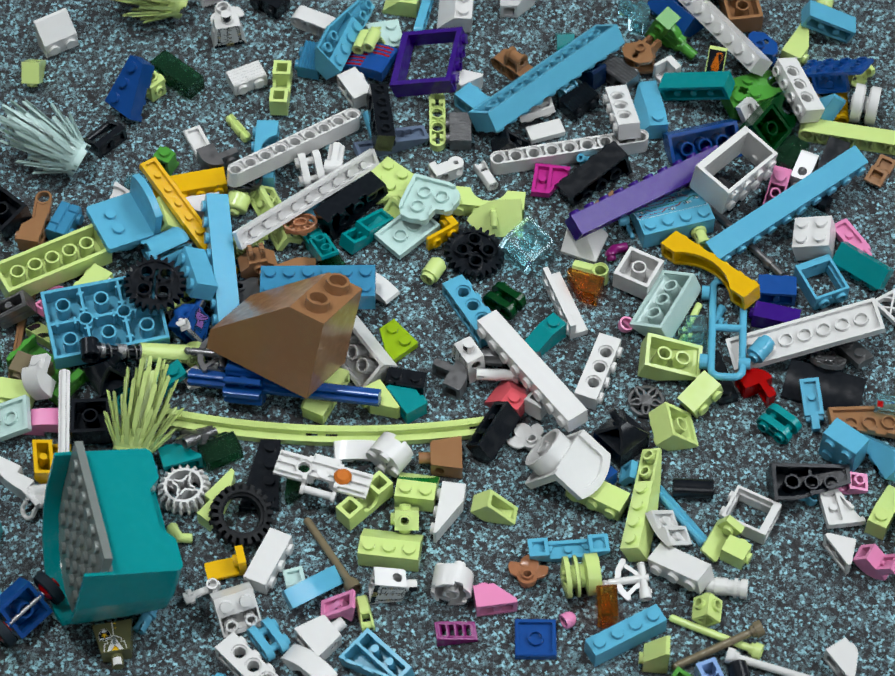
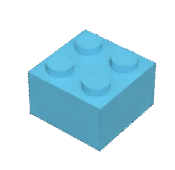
M836 418L823 432L818 454L824 460L830 461L833 464H849L850 471L854 472L865 459L870 439L839 418Z

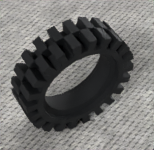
M247 483L229 485L213 499L210 505L211 510L208 512V517L211 519L209 520V525L213 526L211 529L213 534L216 532L218 534L217 538L219 540L222 538L224 540L223 543L226 545L230 543L232 544L231 547L243 545V548L246 546L250 547L266 535L270 525L273 523V518H271L273 510H270L272 504L267 502L266 499L268 497L266 494L264 496L261 494V489H254V485L246 486ZM235 498H243L255 506L258 512V523L253 531L238 533L228 527L223 515L224 507L228 501Z

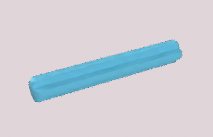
M660 485L659 501L667 510H673L676 520L681 526H686L689 535L702 547L707 536L666 489Z

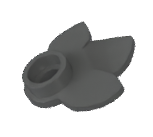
M250 277L245 281H237L238 288H241L238 289L239 304L250 295L260 293L257 277Z

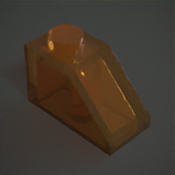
M569 267L567 270V282L578 301L587 305L597 306L604 289L605 278Z
M617 584L596 586L594 607L597 627L609 628L618 623Z

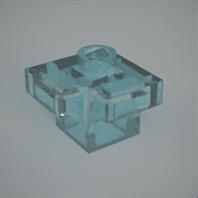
M686 316L685 325L678 328L677 340L703 346V351H706L708 340L706 316Z

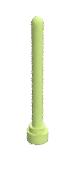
M669 616L671 623L718 641L731 637L679 616ZM744 641L732 645L747 651L751 658L760 660L765 647L764 644L759 642L749 644Z

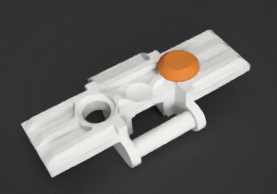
M282 449L273 471L274 475L302 482L299 494L303 495L306 493L330 500L331 503L335 502L337 493L366 500L373 479L372 474L345 467L342 464V460L316 453L314 456L310 455L308 457ZM301 465H306L309 467V471L301 472L298 468ZM318 479L329 483V488L333 491L321 490L307 486V484H313L314 480Z

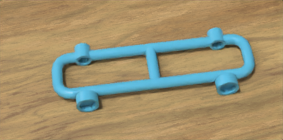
M715 278L710 286L702 285L701 300L709 301L708 354H700L699 369H707L708 374L716 380L737 381L745 376L746 370H750L751 358H746L747 309L743 310L740 308L739 325L716 324L717 286L723 283L718 278ZM716 331L739 332L737 373H720L715 370Z

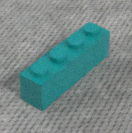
M730 71L664 73L658 89L664 101L730 99L735 81Z

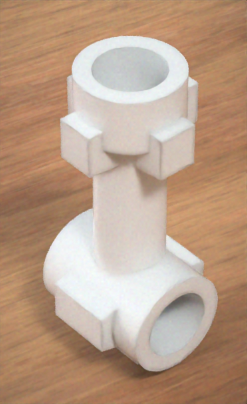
M210 578L207 580L206 586L194 591H191L190 588L185 590L182 595L186 605L196 603L195 599L220 591L221 584L217 579Z

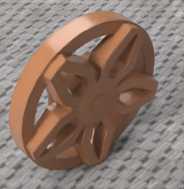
M302 213L285 223L283 229L286 234L306 236L307 233L318 228V220L312 214Z

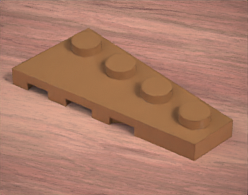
M883 405V407H828L827 409L829 424L836 418H839L860 433L895 439V405Z

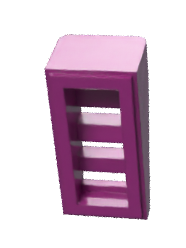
M475 621L434 622L437 647L478 642ZM467 628H470L471 636H467ZM462 629L463 636H459L458 630ZM454 630V636L450 635V631Z

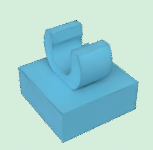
M632 459L621 466L618 484L623 486L629 483L635 484L639 462Z

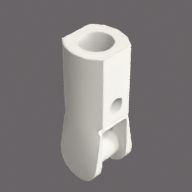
M483 160L478 165L473 164L474 172L481 179L489 192L497 189L498 182L489 170L486 162Z

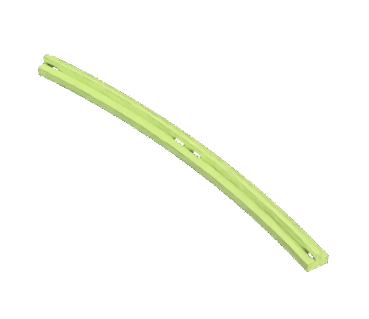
M171 408L168 409V411H167L166 415L164 416L162 422L160 423L159 427H161V425H162L163 422L165 421L166 417H167V416L170 414V412L172 411ZM182 411L169 429L177 428L176 431L181 429L195 430L212 425L218 432L217 435L212 437L260 442L261 439L281 440V444L333 446L334 441L340 440L377 441L383 432H391L396 434L394 438L401 443L405 441L408 445L425 444L433 440L462 436V440L470 439L477 429H470V427L479 426L484 416L395 425H308L253 421ZM306 433L318 434V436H309ZM326 434H337V436H326Z

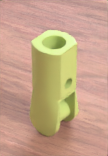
M357 596L355 598V606L362 633L367 628L375 630L368 596ZM370 618V621L363 622L364 619Z

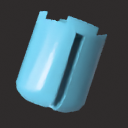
M172 227L139 242L144 245V249L141 251L147 260H150V255L154 259H157L158 255H160L161 260L168 257V263L174 260L175 264L184 246L193 247L191 243L187 242L189 240L187 233L180 227Z

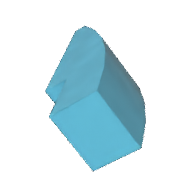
M335 565L283 590L281 593L289 609L292 610L343 584V581Z

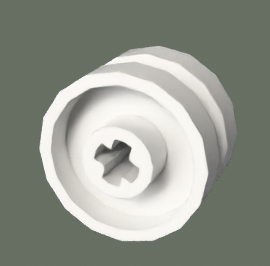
M857 83L855 93L852 94L849 122H860L861 114L865 113L864 124L874 126L882 87L872 86L869 96H865L866 84Z

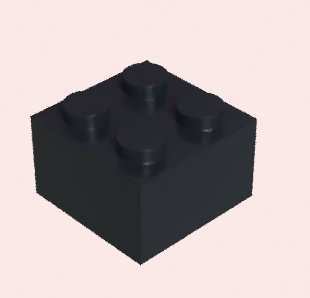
M108 398L71 399L70 436L72 445H74V441H83L84 445L112 443L103 411L108 412L112 424Z

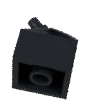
M117 352L112 357H106L83 368L85 381L95 398H108L106 389L110 391L111 400L113 399V390L116 392V396L123 392L124 376L126 377L127 367L122 360V353ZM129 374L128 388L131 387V380L133 378L131 374Z
M612 408L608 411L611 419L594 431L593 438L611 454V462L621 469V466L639 455L642 449L648 447L650 434L623 410L617 412L616 408Z

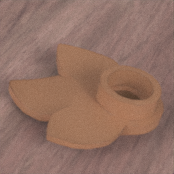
M525 555L521 562L510 561L508 564L509 573L517 577V581L524 588L533 587L538 579L547 576L549 570L548 566L539 565L538 560L529 559V555Z

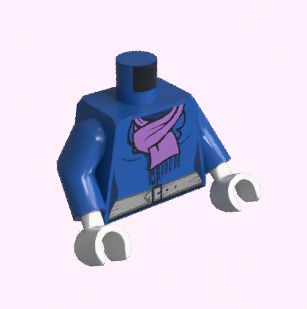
M196 299L194 304H182L174 310V317L167 327L185 344L192 341L202 343L208 338V328L211 322V318L204 312L207 303L202 299Z

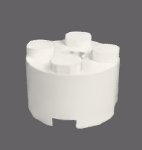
M383 432L367 451L366 457L376 466V472L380 470L383 474L397 478L411 461L413 452L405 441L401 443L394 438L396 434Z
M462 561L437 563L433 571L431 596L438 602L439 599L448 601V605L466 604L467 599L472 596L473 572Z

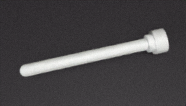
M728 647L724 663L729 664L735 660H745L748 666L782 676H811L740 655V652L736 651L737 649Z

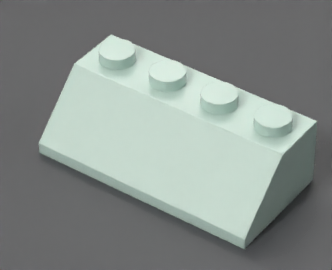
M662 270L629 323L630 327L643 336H646L649 332L673 338L702 290L695 273Z

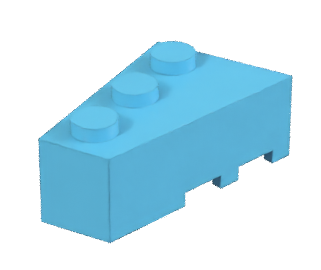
M369 628L338 657L342 666L365 676H415L412 667Z

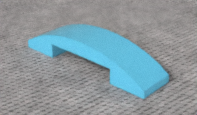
M608 533L587 535V539L548 541L547 537L527 539L529 559L538 561L561 562L562 556H568L569 562H571L572 555H576L578 561H580L583 554L597 552L599 557L610 553Z

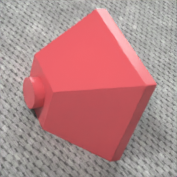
M501 381L484 402V405L491 408L494 402H509L518 415L522 417L525 413L524 399L531 391L520 383L515 384L513 381Z

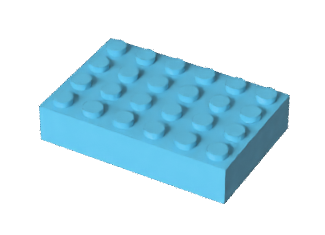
M126 276L40 292L55 369L88 364L81 360L80 340L87 336L96 337L99 342L109 343L110 345L121 343L128 346L132 344L138 346L140 342L170 344V335L164 310L160 309L159 314H157L156 310H153L149 314V309L146 308L142 312V306L135 308V302L130 304V297H126V291H124V277ZM154 276V285L152 286V291H153V292H152L151 299H154V297H155V289H156V283H157L155 276ZM142 290V291H140V292H141V293H147L148 291Z

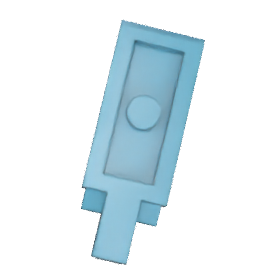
M819 377L799 379L806 423L810 422L812 432H820V421H824V408Z

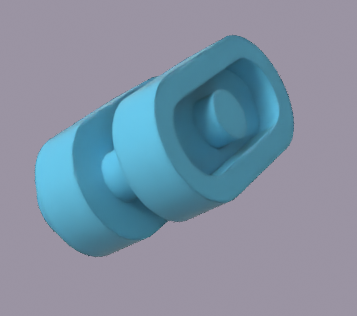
M266 617L260 621L262 628L258 629L253 625L246 629V632L258 652L269 663L276 658L274 653L276 650L281 654L287 652L291 642L285 633L282 635L279 631L280 628L276 620ZM265 635L268 636L272 644H269L267 642V640L264 638Z

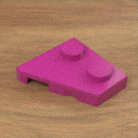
M535 163L531 196L550 198L557 189L559 181L570 174V167Z

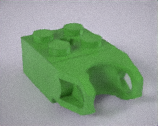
M767 70L762 77L749 73L733 78L735 86L730 99L720 100L730 119L740 120L735 107L746 97H752L760 105L776 93L782 92L780 87L771 86L777 81L774 76L768 80L773 75L772 70Z

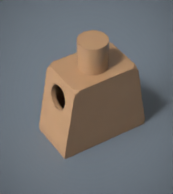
M462 436L433 440L430 442V452H418L419 464H431L432 475L463 479Z

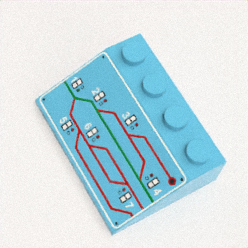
M692 188L677 191L629 215L643 248L660 245L662 241L675 231L686 235L688 238L691 237V230L697 226H705L707 229L706 234L714 231L715 217L710 205Z

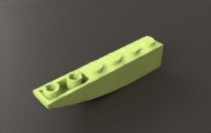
M661 448L642 449L620 550L629 562L648 561L647 558L649 557L654 531L645 513L651 510H658L662 465Z

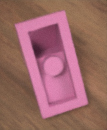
M351 589L322 600L321 615H325L329 620L342 616L352 622L355 612L356 590Z

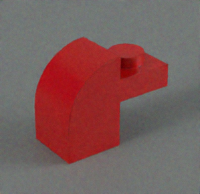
M750 368V370H746L745 376L734 383L743 399L758 394L766 408L775 401L776 392L771 386L773 377L765 370Z

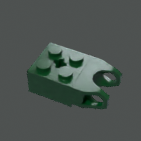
M782 91L763 101L738 130L747 126L772 149L776 150L792 132L797 117L794 112H790L788 115L784 112L782 104L785 93Z

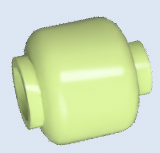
M235 189L228 192L230 215L238 217L247 213L251 202L248 192H240Z

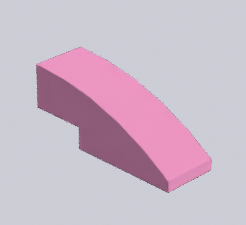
M58 408L30 409L32 431L22 435L44 436L45 432L58 433Z

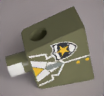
M132 619L92 625L103 662H111L112 669L114 670L123 669L124 660L130 659L133 656L134 629Z

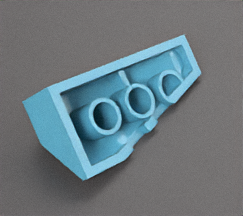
M656 80L638 82L633 104L640 121V129L648 132L649 139L663 138L662 133L668 131V120Z

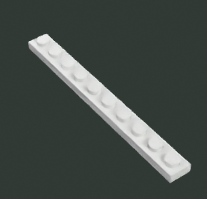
M368 149L233 231L232 235L238 249H245L247 245L253 244L372 171L379 164L375 150Z

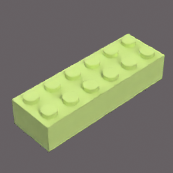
M89 224L1 260L0 290L5 298L13 294L15 295L21 290L33 296L83 275L94 263L101 267L112 263V253L107 252L92 224Z

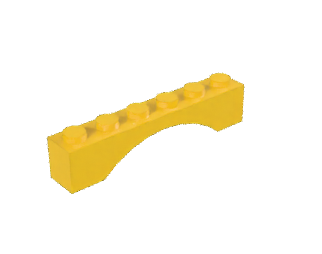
M675 231L661 242V254L664 258L675 265L695 266L712 273L725 285L730 301L743 310H746L760 298V285L757 281L736 270L728 262L722 261L714 253L707 251L700 244H696L686 235Z

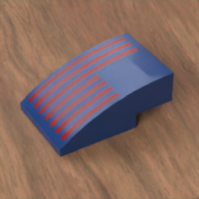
M377 43L371 53L364 51L363 54L358 55L352 51L342 72L356 67L359 72L364 74L366 80L370 77L382 82L396 61L398 48Z

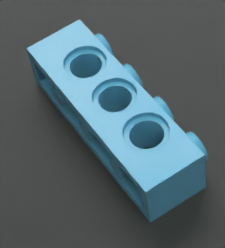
M461 274L442 283L443 296L479 347L482 348L488 345L477 334V320L491 313V310L482 303L479 293H475L471 282L468 279L466 280Z

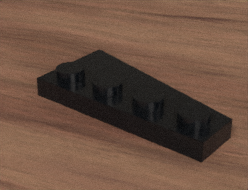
M261 439L246 486L254 485L255 490L261 489V494L263 496L266 494L268 497L266 499L267 502L272 504L270 510L279 511L280 476L274 475L273 471L281 451V440ZM241 498L239 512H257V509L250 501Z

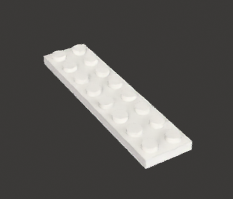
M875 297L747 333V350L758 337L763 335L769 336L775 343L773 351L762 363L751 362L750 368L763 367L885 333V326ZM739 335L725 339L735 373L738 372Z

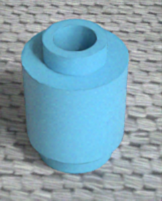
M767 335L758 337L748 348L747 357L751 358L753 363H762L773 351L774 341Z

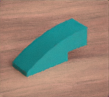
M380 208L357 220L353 228L343 232L339 245L353 255L374 240V234L394 218Z

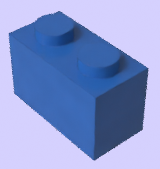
M758 275L757 282L760 285V298L758 301L795 306L797 296L796 276Z

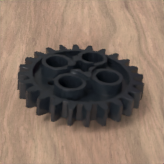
M474 226L472 230L465 227L464 232L458 229L457 234L453 232L452 236L448 237L447 243H445V262H449L448 268L454 267L453 273L459 271L460 275H466V279L473 276L474 281H476L477 277L484 280L485 275L491 278V274L496 275L497 270L501 269L504 262V245H499L500 239L494 240L495 234L489 235V230L485 233L482 232V227L478 231Z
M150 255V260L143 257L142 263L136 260V266L130 265V271H126V277H124L125 296L130 297V304L135 302V308L142 306V312L146 308L149 309V314L153 310H156L157 314H159L160 309L167 312L168 306L174 309V303L180 304V298H184V291H186L184 272H180V265L175 267L174 260L168 263V257L164 260H161L160 255H158L157 259ZM158 270L155 297L151 299L155 271ZM163 276H169L170 278L164 279V278H162V277H163ZM146 290V291H148V292H147V293H141L140 291ZM160 293H166L167 295L162 296V295H159V294H160Z

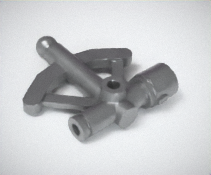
M208 338L201 343L199 348L186 347L184 349L185 354L197 356L198 365L203 373H206L208 371L207 368L218 361V369L225 370L227 360H229L206 349ZM203 357L215 358L206 364L203 361Z
M212 425L195 430L181 429L179 431L180 436L175 440L176 443H181L183 448L187 449L195 446L197 442H199V445L206 444V440L217 435L218 432Z

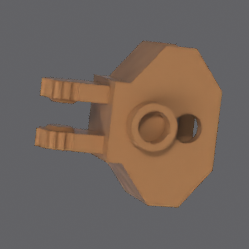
M647 35L642 41L626 43L622 47L626 64L637 68L640 74L653 73L655 53L662 45V41L659 39L652 43L653 37L651 35Z
M263 242L258 243V247L247 245L246 252L237 258L241 277L246 279L250 277L258 278L261 266L277 265L274 251L264 248Z

